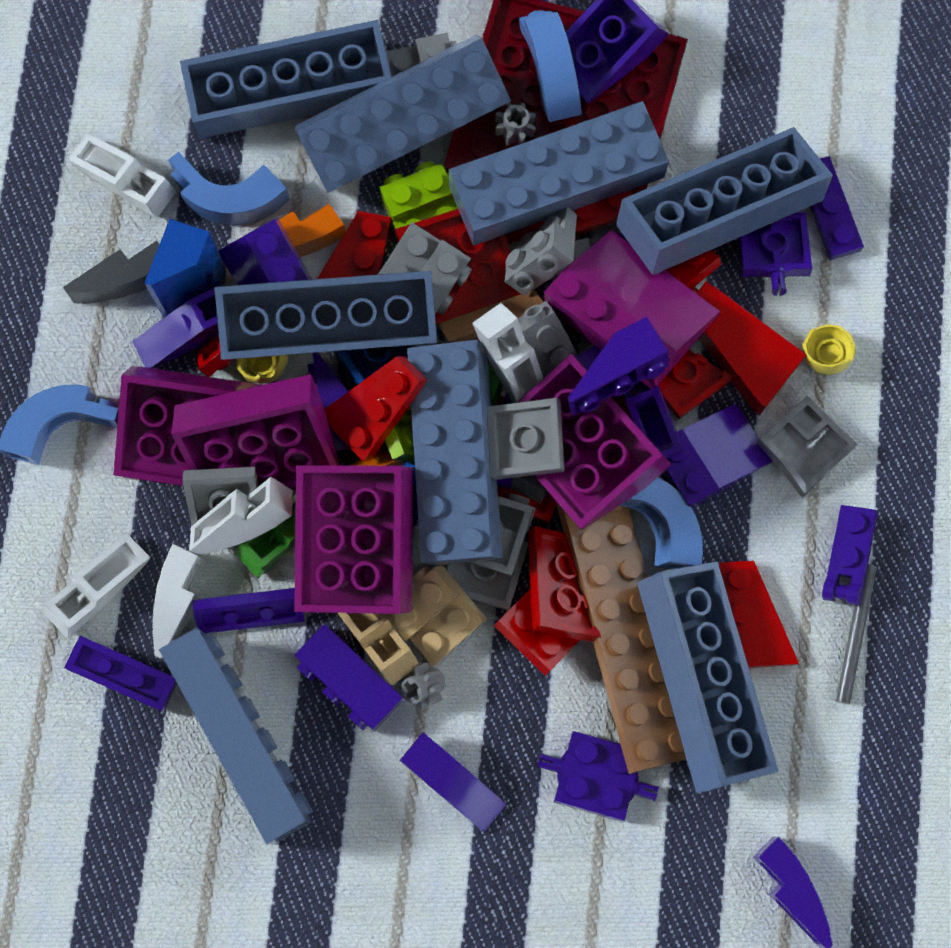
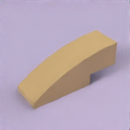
M338 613L390 686H393L412 672L415 666L419 665L410 648L384 614Z

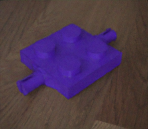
M796 212L738 238L742 277L771 278L773 295L777 296L778 291L779 296L786 294L785 277L811 275L812 261L806 212Z
M572 731L568 749L561 759L540 753L537 768L557 772L558 786L554 803L624 822L629 803L635 795L656 801V793L659 790V786L638 781V772L628 774L621 744Z

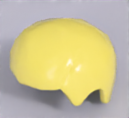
M825 324L809 331L802 343V351L806 354L804 358L811 369L818 374L831 376L846 370L852 363L856 353V344L851 334L841 326Z
M287 355L236 358L237 369L249 382L260 384L270 383L279 378L288 364Z

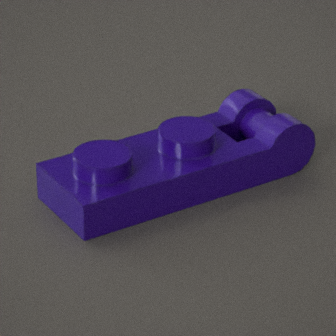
M841 505L827 578L822 590L823 600L835 601L837 598L847 600V604L859 606L878 516L875 509ZM840 577L852 578L850 585H839Z

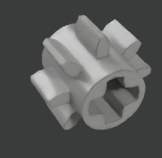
M508 102L505 113H496L495 122L498 125L496 126L495 135H502L506 140L507 146L510 143H524L526 135L534 137L536 127L532 124L535 121L536 114L529 113L525 108V103L511 105Z
M428 662L415 666L414 670L406 675L407 678L401 684L404 698L412 704L418 703L419 709L442 701L443 698L440 692L446 687L441 671L434 667L429 668Z

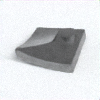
M808 396L760 437L757 442L781 469L802 498L857 445Z

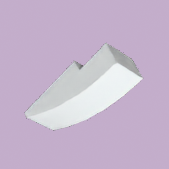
M90 134L85 136L68 159L88 176L156 218L159 217L177 192L165 177L142 166L135 157Z
M500 303L472 324L495 373L512 402L517 403L543 379V375L534 349L525 341L518 318Z
M272 477L268 478L248 496L236 489L191 526L189 552L198 555L218 551L256 538L275 528L292 516L293 490Z
M125 533L74 574L72 582L44 604V615L68 639L134 578L150 560V556Z
M172 544L162 567L153 608L155 656L163 661L165 660L158 649L181 636L193 613V600L199 599L188 590L203 563L199 556Z

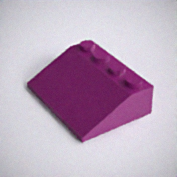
M612 230L568 265L544 292L545 301L548 302L556 316L601 351L614 333L647 316L667 348L669 356V366L666 367L661 375L653 379L645 378L641 380L650 389L658 386L720 314L719 310L666 270L652 275L630 243Z
M570 354L517 403L557 398L560 401L564 472L534 476L577 526L583 530L644 490L672 464L611 397L601 401V404L589 413L581 412L575 416L572 415L568 397L587 370Z
M132 365L121 374L113 475L183 486V471L190 469L171 434L175 405L261 385Z
M311 374L178 404L174 407L171 434L190 470L255 467L258 487L268 478L272 477L291 490H295L296 466H341L324 405Z
M296 466L294 612L380 614L412 612L413 467Z

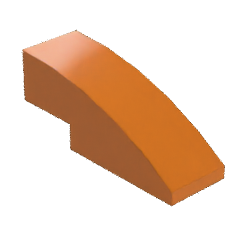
M329 203L302 221L298 219L293 211L279 219L300 257L332 245L341 240L345 233L343 222Z

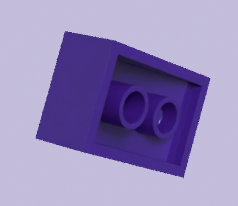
M595 0L566 32L575 67L579 94L587 103H591L643 62L669 35L637 0Z
M734 404L679 430L677 434L684 452L667 458L672 465L660 476L680 492L688 506L694 509L771 464L773 460L757 444L759 438L738 405Z

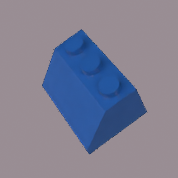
M169 219L144 283L162 316L166 317L188 300L214 287L222 286L226 269L223 266L210 231Z

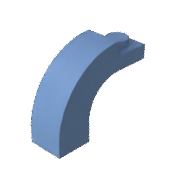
M538 10L531 12L528 16L519 18L521 32L533 57L539 84L541 106L548 121L552 122L582 115L573 58L558 12L552 13V11Z
M179 151L168 160L173 170L170 176L182 189L180 194L185 205L200 217L211 222L223 225L254 223L274 214L290 201L287 188L265 165L238 184L217 185L203 178Z
M61 385L43 390L22 403L9 418L0 437V453L7 458L39 465L45 444L49 436L58 427L71 421L81 420L117 428L119 408H117L115 402L102 398H97L96 402H94L96 395L88 386Z
M657 477L644 490L620 505L640 512L651 524L656 539L655 567L673 570L702 564L703 542L696 515L691 506H688L682 494L669 483Z

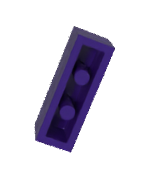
M325 624L294 655L300 661L296 668L311 682L317 677L326 686L322 693L336 706L343 702L350 708L352 712L348 717L362 731L370 727L375 732L404 701L401 695Z

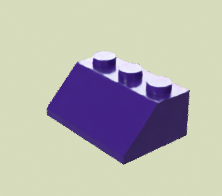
M279 218L273 219L218 250L236 285L312 280Z

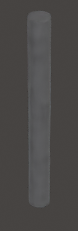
M870 564L867 567L861 602L859 606H854L836 702L842 704H850L877 569L876 566Z

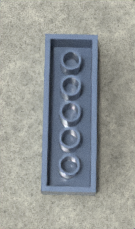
M378 20L180 61L192 122L198 139L319 114L391 78Z
M476 34L296 125L295 129L327 193L483 116L511 100L483 39Z
M642 101L449 169V187L474 246L542 222L566 207L573 211L660 180L665 177L669 160Z
M793 127L622 199L616 225L651 274L655 275L823 201L833 175L796 128Z
M431 270L214 287L221 360L437 343Z
M478 340L407 348L408 361L427 379V382L411 403L421 563L443 565L503 559L497 480L490 477L487 407L491 406L488 357Z
M718 562L662 571L637 582L696 794L779 772Z
M197 627L158 649L265 843L274 845L310 824L312 821L308 814L312 813L313 810L305 795L300 792L295 793L290 783L295 780V777L287 763L282 761V759L277 761L272 751L278 747L271 734L264 727L259 729L255 720L260 715L253 702L246 695H240L238 688L243 685L233 667L230 668L228 663L224 665L220 658L225 655V652L217 638L213 637L210 632L205 634Z

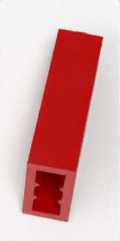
M705 281L699 290L694 287L692 291L719 310L720 314L698 339L719 367L734 376L731 382L752 410L760 416L802 362L806 354L716 287Z

